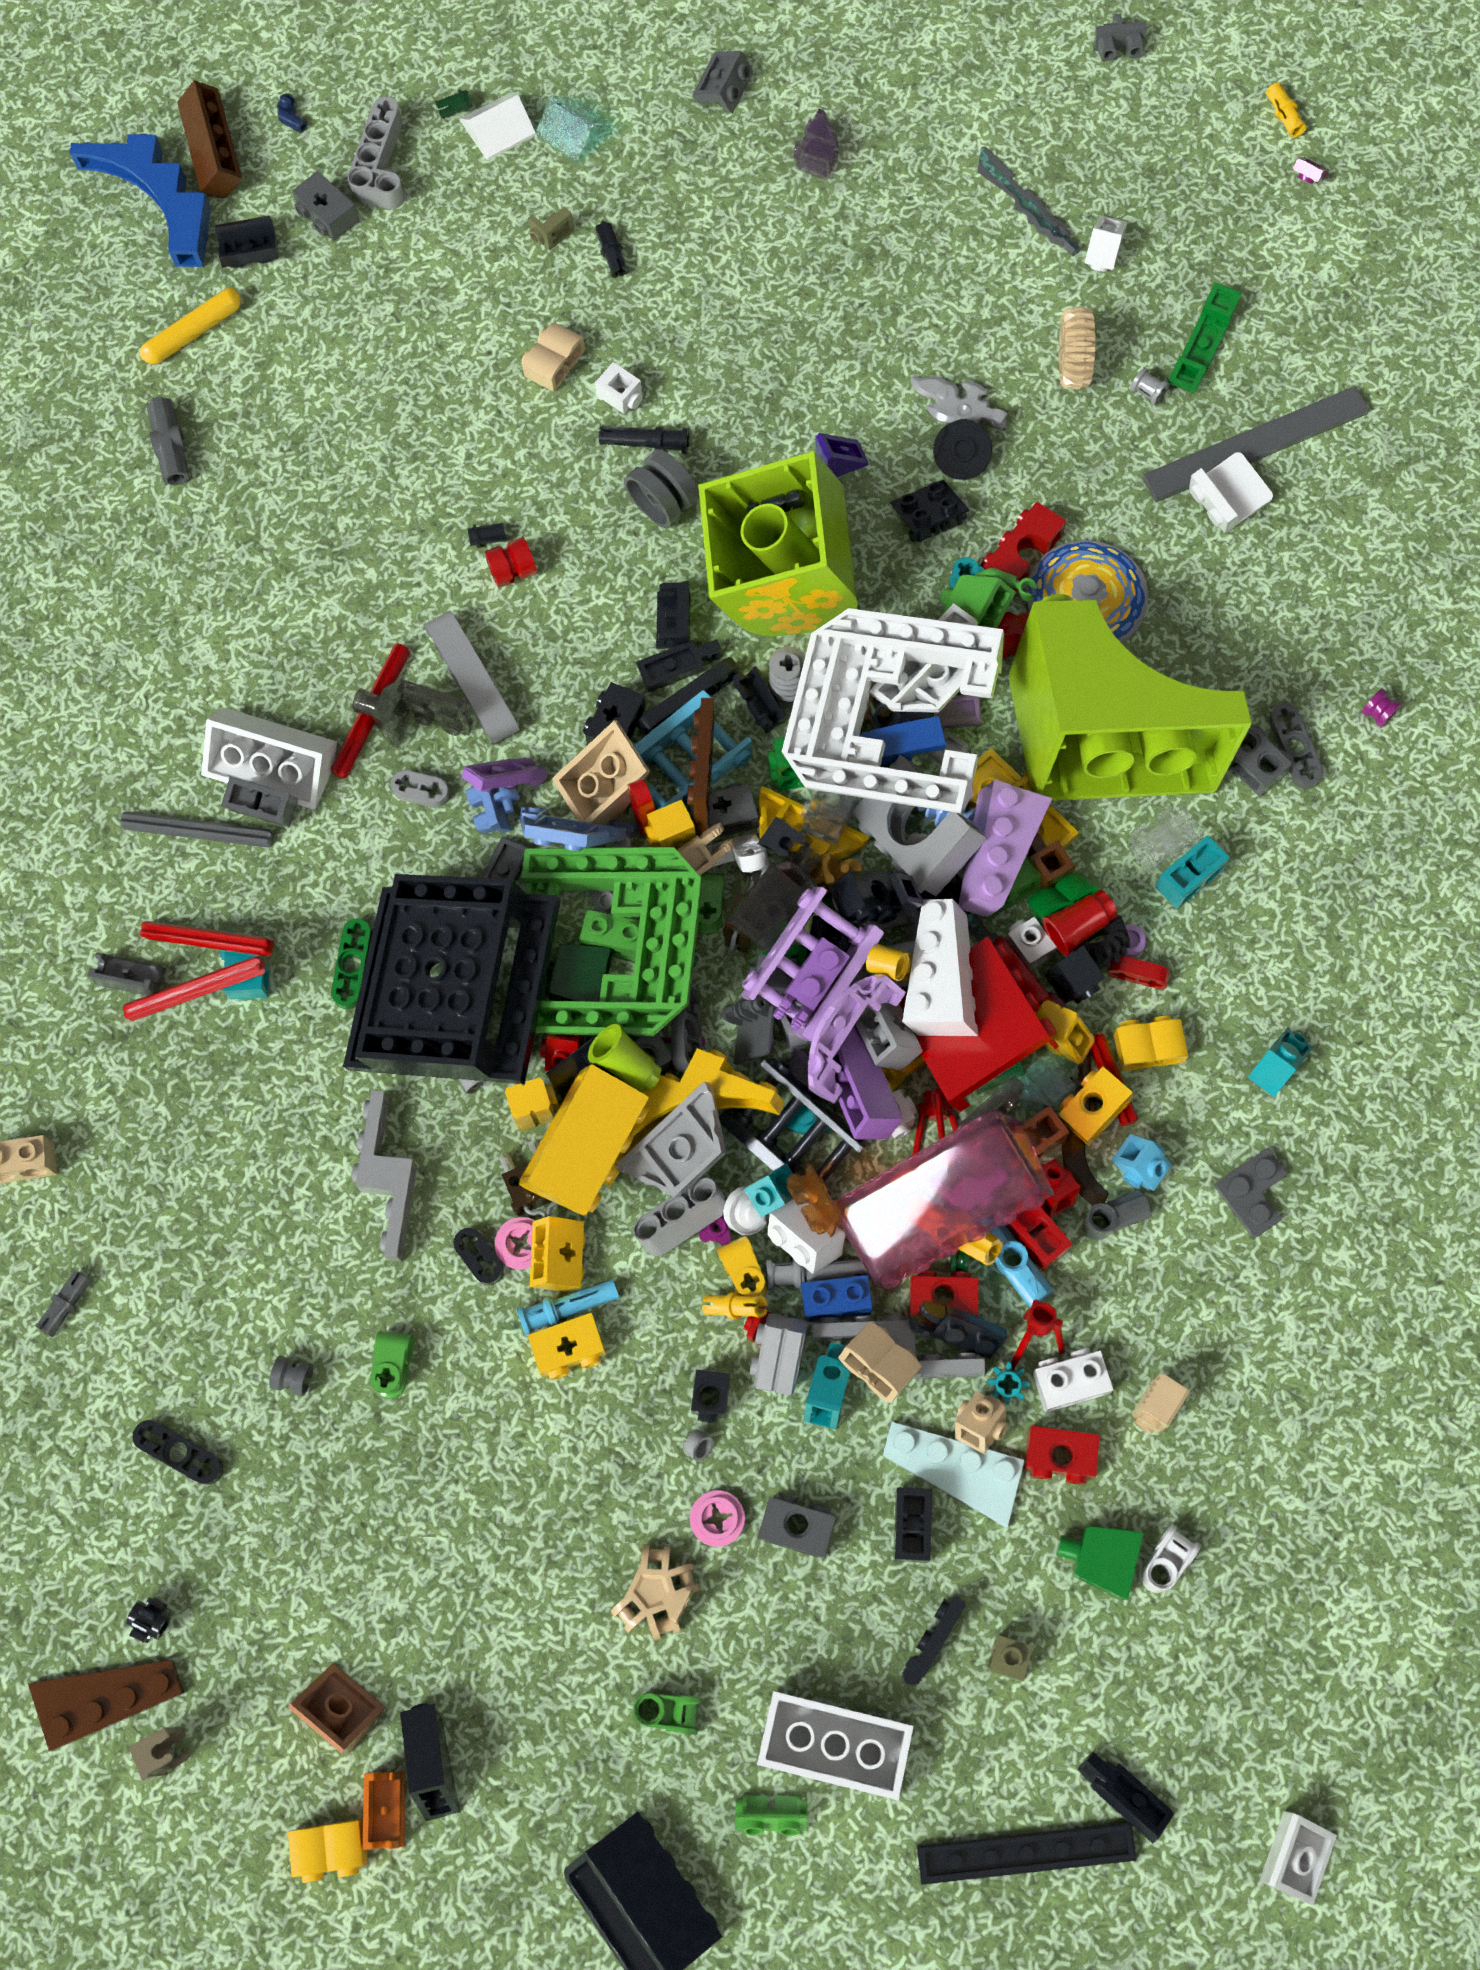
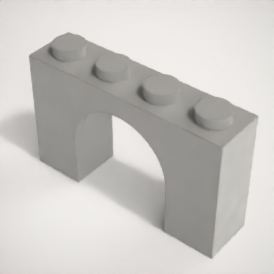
M902 755L890 767V769L925 774L916 764ZM863 798L852 811L853 815L860 821L857 826L867 836H873L876 839L874 845L882 853L892 856L893 859L890 863L898 871L913 877L920 893L926 890L937 896L987 839L968 818L960 813L949 812L926 839L914 845H907L904 835L905 824L915 806Z

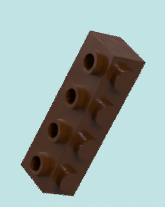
M194 80L177 101L200 192L224 199L229 196L242 180L240 167L219 89Z

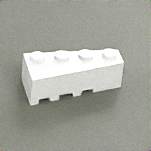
M953 899L922 900L924 905L921 906L902 1022L917 1036H978V1026L974 1018L976 1005L975 998L972 996L971 986L973 973L969 964L970 942L967 914Z

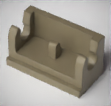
M164 1727L129 1746L142 1781L161 1779L167 1776V1771L188 1759L189 1752L182 1753L179 1757H173L174 1754L171 1748L174 1743H179L186 1737L183 1727Z

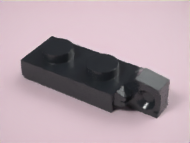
M717 639L703 645L701 641L694 642L691 640L637 661L636 664L649 693L705 671V669L711 667L710 662L723 657V652Z
M1094 1751L1091 1752L1077 1770L1089 1783H1092L1090 1786L1102 1799L1152 1844L1156 1842L1172 1819L1174 1811L1120 1763L1114 1765L1109 1761L1105 1762Z

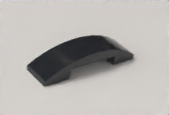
M900 873L890 875L891 883L902 909L910 917L919 919L921 906L924 905L922 900L953 899L959 904L961 886L959 884L948 883L937 896H934L926 890L920 893L911 875ZM963 910L967 915L970 914V913H972V912H968V911Z

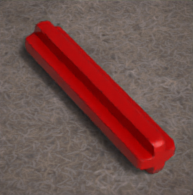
M1102 1033L1093 1035L1095 1042L1091 1047V1054L1098 1071L1104 1067L1124 1084L1105 1035ZM1132 1101L1117 1116L1122 1126L1131 1125L1138 1120V1115Z

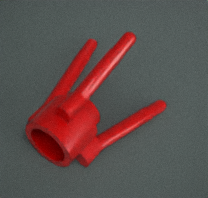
M941 1089L924 1092V1103L918 1104L919 1117L912 1152V1169L917 1168L927 1115L929 1120L937 1121L940 1147L946 1146L944 1120L948 1117L958 1149L964 1146L955 1115V1108L947 1101Z
M1037 1299L1033 1300L1031 1307L1023 1314V1319L1027 1320L1028 1327L1011 1360L1013 1369L1019 1363L1033 1335L1044 1336L1053 1330L1059 1353L1061 1355L1065 1354V1344L1061 1329L1063 1321L1057 1319L1056 1310L1052 1305L1039 1302Z

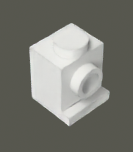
M614 362L595 382L597 398L601 401L604 400L623 414L629 408L635 410L642 401L641 380Z

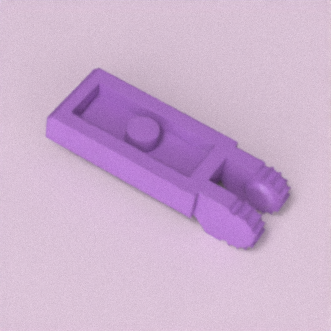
M512 758L465 766L462 778L472 784L474 789L481 792H490L495 788H514L516 785L528 783L531 786L540 785L547 779L548 772L542 766H535V762L530 758Z
M822 937L784 993L786 995L776 1008L773 1016L778 1020L781 1019L789 1010L793 1000L797 1001L803 1006L792 1019L790 1025L791 1029L797 1031L809 1016L810 1011H814L850 956Z

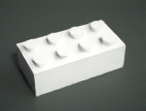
M773 1691L757 1765L899 1800L913 1726Z

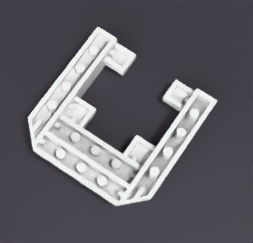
M848 608L812 632L782 748V753L805 788L962 813L973 795L972 785L979 760L977 754L945 750L939 776L880 767L885 749L884 741L859 737L870 695L869 690L871 689L872 682L900 685L905 661L908 660L964 668L960 685L961 694L993 699L998 673L1001 674L1003 629Z

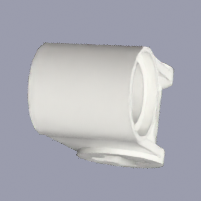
M1171 1524L1165 1531L1141 1572L1143 1585L1153 1593H1161L1173 1587L1202 1546L1198 1542L1192 1543L1177 1532V1527L1174 1524ZM1154 1566H1159L1166 1572L1167 1580L1164 1585H1159L1152 1579L1151 1571Z

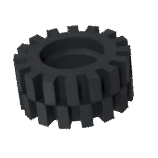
M1117 914V917L1109 921L1107 926L1090 936L1074 951L1084 946L1099 969H1101V964H1105L1106 968L1111 967L1110 961L1112 960L1116 964L1120 962L1119 955L1126 956L1128 953L1126 948H1130V937L1122 917ZM1109 935L1100 942L1090 943L1091 940L1098 936Z

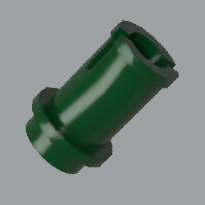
M458 89L456 94L435 100L438 109L448 106L438 110L441 119L464 109L467 112L468 108L472 107L467 90L461 91V89Z

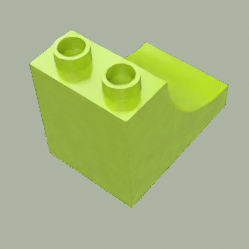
M1055 594L1041 601L1033 602L1008 675L1031 792L1052 798L1051 801L1216 793L1252 724L1244 690L1221 691L1195 687L1176 681L1150 668L1129 652L1115 637L1100 612L1097 600H1073L1068 595Z

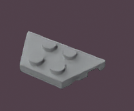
M703 1082L616 1164L618 1166L617 1170L636 1177L639 1181L655 1186L674 1197H680L727 1153L711 1084Z

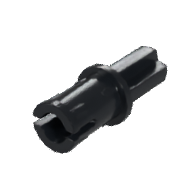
M602 221L595 227L602 247L600 253L606 258L611 277H618L616 271H619L620 276L628 274L629 269L621 252L623 246L617 241L612 225L607 223V221Z

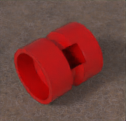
M524 537L508 542L505 549L497 546L484 551L487 564L498 589L514 583L516 576L520 579H525L538 573Z

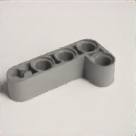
M381 97L374 102L348 173L353 198L358 203L385 209L398 208L404 202V193L399 176L394 172L386 171L402 127L397 102L391 97Z

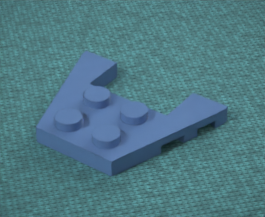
M525 805L520 806L519 819L523 836L532 838L533 843L538 845L550 846L553 842L565 844V849L582 851L584 847L625 840L626 837H629V839L638 837L639 824L611 820L605 825L548 816L549 809Z

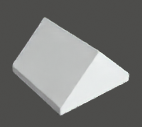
M506 94L460 118V122L487 160L536 135L518 94Z
M1284 1811L1259 1881L1313 1906L1337 1835L1297 1814Z

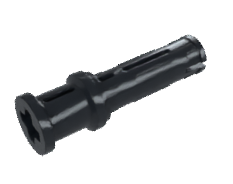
M600 426V445L654 448V450L681 451L682 454H688L690 430L688 427H684L683 430L665 429L664 426H658L655 429Z

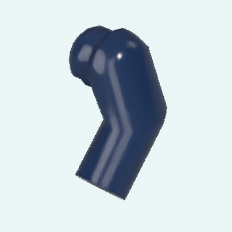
M284 93L280 96L277 103L278 119L282 124L301 134L307 127V121L296 115L294 97Z

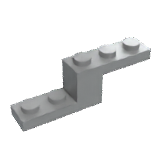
M371 1090L370 1100H366L363 1107V1118L366 1119L365 1131H360L358 1150L361 1151L359 1163L354 1164L352 1181L356 1183L355 1186L360 1192L393 1196V1199H388L386 1205V1219H389L388 1231H383L380 1250L384 1251V1256L389 1261L402 1262L417 1165L413 1159L380 1156L389 1098L383 1091Z
M905 1315L886 1316V1321H873L871 1316H857L852 1318V1322H839V1318L825 1317L820 1318L819 1323H812L813 1342L852 1340L871 1321L876 1325L886 1328L895 1344L911 1350L916 1355L915 1332L909 1326V1320H906ZM974 1353L956 1354V1359L942 1360V1355L939 1354L923 1355L922 1361H918L922 1367L913 1379L981 1377L985 1374V1359H976V1354Z

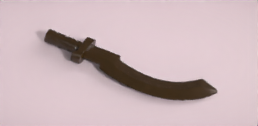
M1091 1049L1083 1063L1078 1065V1080L1068 1077V1087L1075 1088V1096L1083 1088L1081 1082L1091 1071ZM1095 1097L1089 1098L1085 1102L1084 1107L1088 1111L1095 1112ZM1065 1125L1069 1134L1066 1141L1061 1144L1064 1167L1071 1171L1075 1181L1081 1186L1078 1194L1092 1206L1099 1203L1105 1204L1109 1193L1098 1183L1089 1169L1085 1154V1142Z

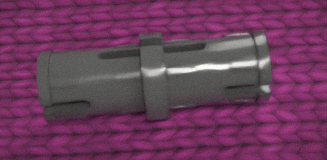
M73 1270V1273L57 1295L53 1294L51 1297L53 1302L39 1322L36 1323L35 1327L54 1337L70 1312L74 1313L77 1308L74 1305L88 1285L91 1284L92 1280Z

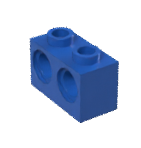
M868 1275L801 1283L804 1318L807 1322L819 1321L820 1318L825 1317L847 1318L872 1314Z

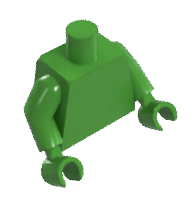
M988 568L974 575H962L959 577L954 589L946 588L943 590L940 598L941 603L945 605L942 614L955 604L975 618L978 626L997 628L1016 593L1013 589L1019 591L1020 597L1023 600L1032 601L1034 599L1033 595L1023 590L1026 587L1037 589V585L1031 578H1024L1019 581L1016 580L1017 576L996 568Z

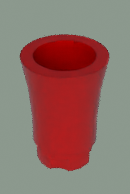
M1099 890L1059 912L1043 917L1042 923L1047 935L1053 941L1058 951L1068 956L1081 943L1107 926L1109 921L1116 918L1117 908L1106 892Z

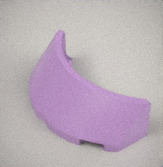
M872 975L854 983L843 991L825 1012L815 1031L809 1052L808 1090L811 1093L832 1103L836 1102L843 1090L835 1082V1072L840 1073L842 1068L833 1060L836 1052L866 1006L878 1012L882 1008L880 1005L882 1003H888L893 1006H897L906 992L886 975Z

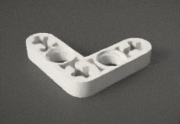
M747 834L731 838L736 845L726 855L717 860V864L714 866L736 861L742 872H753L767 867L769 859L766 848L757 844L759 842L757 835ZM723 841L707 845L706 848L711 853Z

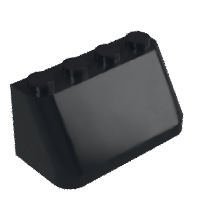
M636 1812L564 1869L565 1880L624 1970H684L723 1936L718 1930L715 1918L705 1911L697 1899V1894L692 1884L684 1880L675 1866L673 1856L669 1851L663 1849L655 1837L652 1825L648 1820L642 1818L639 1812Z

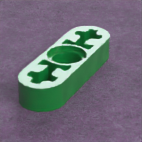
M359 918L351 919L344 925L340 940L331 996L336 1005L342 1009H352L357 1005L373 933L369 924ZM357 927H361L363 933H365V936H359L357 943L359 949H363V951L354 948L355 940L350 934L351 932H356ZM350 957H358L361 959L360 967L353 972L346 971L344 969L345 961ZM345 978L351 979L350 989L355 993L354 996H348L347 1001H344L342 996L339 995L340 992H345L347 981Z

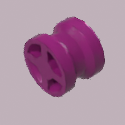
M1382 688L1370 699L1361 713L1365 716L1373 717L1376 720V725L1382 728L1396 714L1402 704L1398 700L1392 701L1388 697L1387 691Z

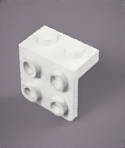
M1239 452L1234 453L1207 473L1201 468L1191 475L1189 486L1191 495L1198 503L1201 502L1212 523L1215 526H1219L1224 533H1227L1264 507L1273 497L1271 490L1244 455Z

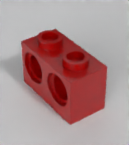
M1029 1192L1002 1214L1001 1221L1016 1241L1026 1248L1029 1257L1042 1272L1046 1271L1068 1253L1073 1245Z

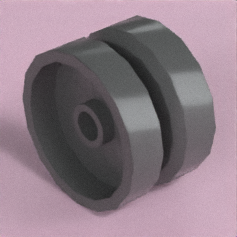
M655 449L643 461V467H636L623 479L628 495L635 505L662 528L670 527L681 516L680 510L687 511L700 499L696 483L687 470L673 456L660 449Z

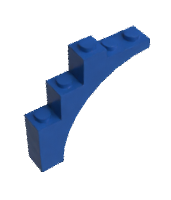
M128 134L127 144L71 143L70 155L77 169L99 171L120 177L136 185L155 201L166 217L169 230L168 251L175 267H204L211 208L205 193L185 192L187 179L180 164L161 163L163 151L156 135Z

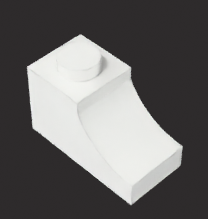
M1100 215L1093 228L1085 263L1090 264V267L1096 271L1106 272L1108 269L1113 270L1128 222Z

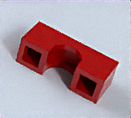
M1036 502L1030 510L1027 508L1023 510L1017 519V526L1012 532L1007 530L999 541L998 549L994 553L990 551L985 556L981 567L984 569H999L1017 576L1016 580L1019 581L1028 578L1031 564L1021 558L1018 552L1026 548H1032L1045 555L1063 536L1066 525L1065 519L1039 502Z

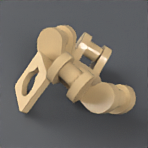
M643 1544L641 1564L625 1597L610 1611L614 1617L619 1616L626 1624L624 1629L628 1634L642 1623L645 1618H647L654 1641L660 1640L661 1635L673 1631L674 1634L681 1632L679 1621L692 1594L701 1591L699 1583L695 1584L692 1571L695 1569L693 1563L670 1569L671 1546H664L663 1549H651V1545ZM661 1563L662 1567L661 1569H649V1564ZM678 1576L682 1588L675 1591L671 1578ZM632 1601L641 1610L637 1615L629 1607ZM666 1610L668 1617L656 1621L654 1614Z

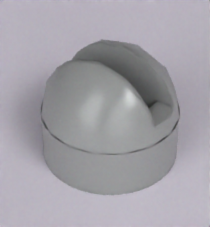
M699 1430L689 1432L687 1441H683V1449L695 1461H701L711 1452L713 1439Z

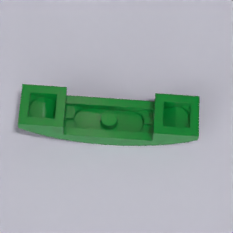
M1216 282L1214 283L1182 355L1179 356L1168 379V383L1188 392L1196 393L1224 337L1242 292Z

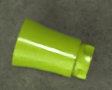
M612 1024L604 1028L595 1037L588 1051L590 1062L606 1069L642 1093L646 1090H651L659 1081L662 1071L661 1067L618 1024Z

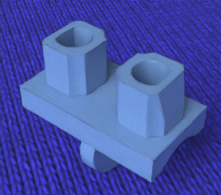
M472 786L465 791L471 806L477 808L484 805L485 812L474 816L473 819L477 831L483 834L495 830L502 834L512 831L507 814L514 812L512 804L516 803L520 798L517 790L501 787L492 789L490 792H481Z

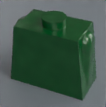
M571 943L559 944L555 963L550 962L547 970V981H550L548 988L549 1000L599 1002L603 974H609L613 959L611 948Z

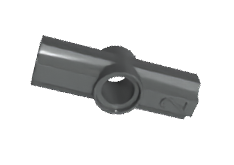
M162 396L152 398L151 402L146 404L152 432H149L153 450L159 460L162 479L165 485L175 486L183 484L190 479L184 451H187L182 442L184 436L177 422L174 404L171 399L163 398Z

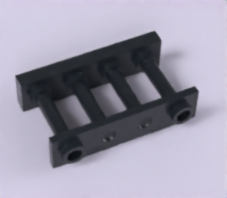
M775 1058L764 1060L761 1066L770 1073L764 1082L774 1087L781 1083L794 1096L766 1130H760L752 1123V1116L758 1109H726L719 1116L720 1124L770 1169L774 1170L787 1163L804 1191L799 1195L816 1207L830 1196L831 1193L825 1188V1181L851 1149L854 1148L859 1153L867 1150L871 1143L866 1139H854L848 1123L817 1095L811 1093L808 1087L792 1074L793 1069L788 1063L779 1058L777 1060ZM806 1105L818 1118L790 1152H784L776 1144V1138L800 1108ZM829 1126L843 1139L815 1174H809L800 1166L802 1164L800 1160Z

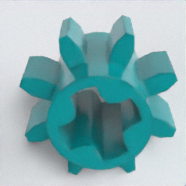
M1010 1360L1007 1361L1006 1368L1003 1369L994 1365L993 1370L997 1374L996 1378L987 1379V1384L996 1385V1390L993 1391L992 1396L995 1398L999 1395L1004 1396L1006 1405H1009L1010 1397L1015 1395L1023 1400L1024 1396L1020 1391L1021 1386H1030V1381L1021 1380L1020 1377L1024 1373L1025 1368L1022 1366L1016 1371L1012 1368ZM1006 1374L1012 1375L1013 1381H1018V1384L1012 1385L1010 1391L1005 1390L1004 1384L998 1383L1005 1379Z

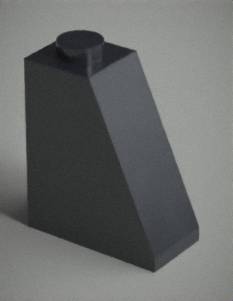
M425 1703L417 1704L411 1707L410 1710L400 1712L409 1794L425 1821L460 1813L443 1720L435 1703L430 1705Z

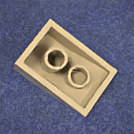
M614 720L552 778V781L578 821L605 825L611 820H615L631 802L627 784L640 778L645 780L650 770L619 722Z

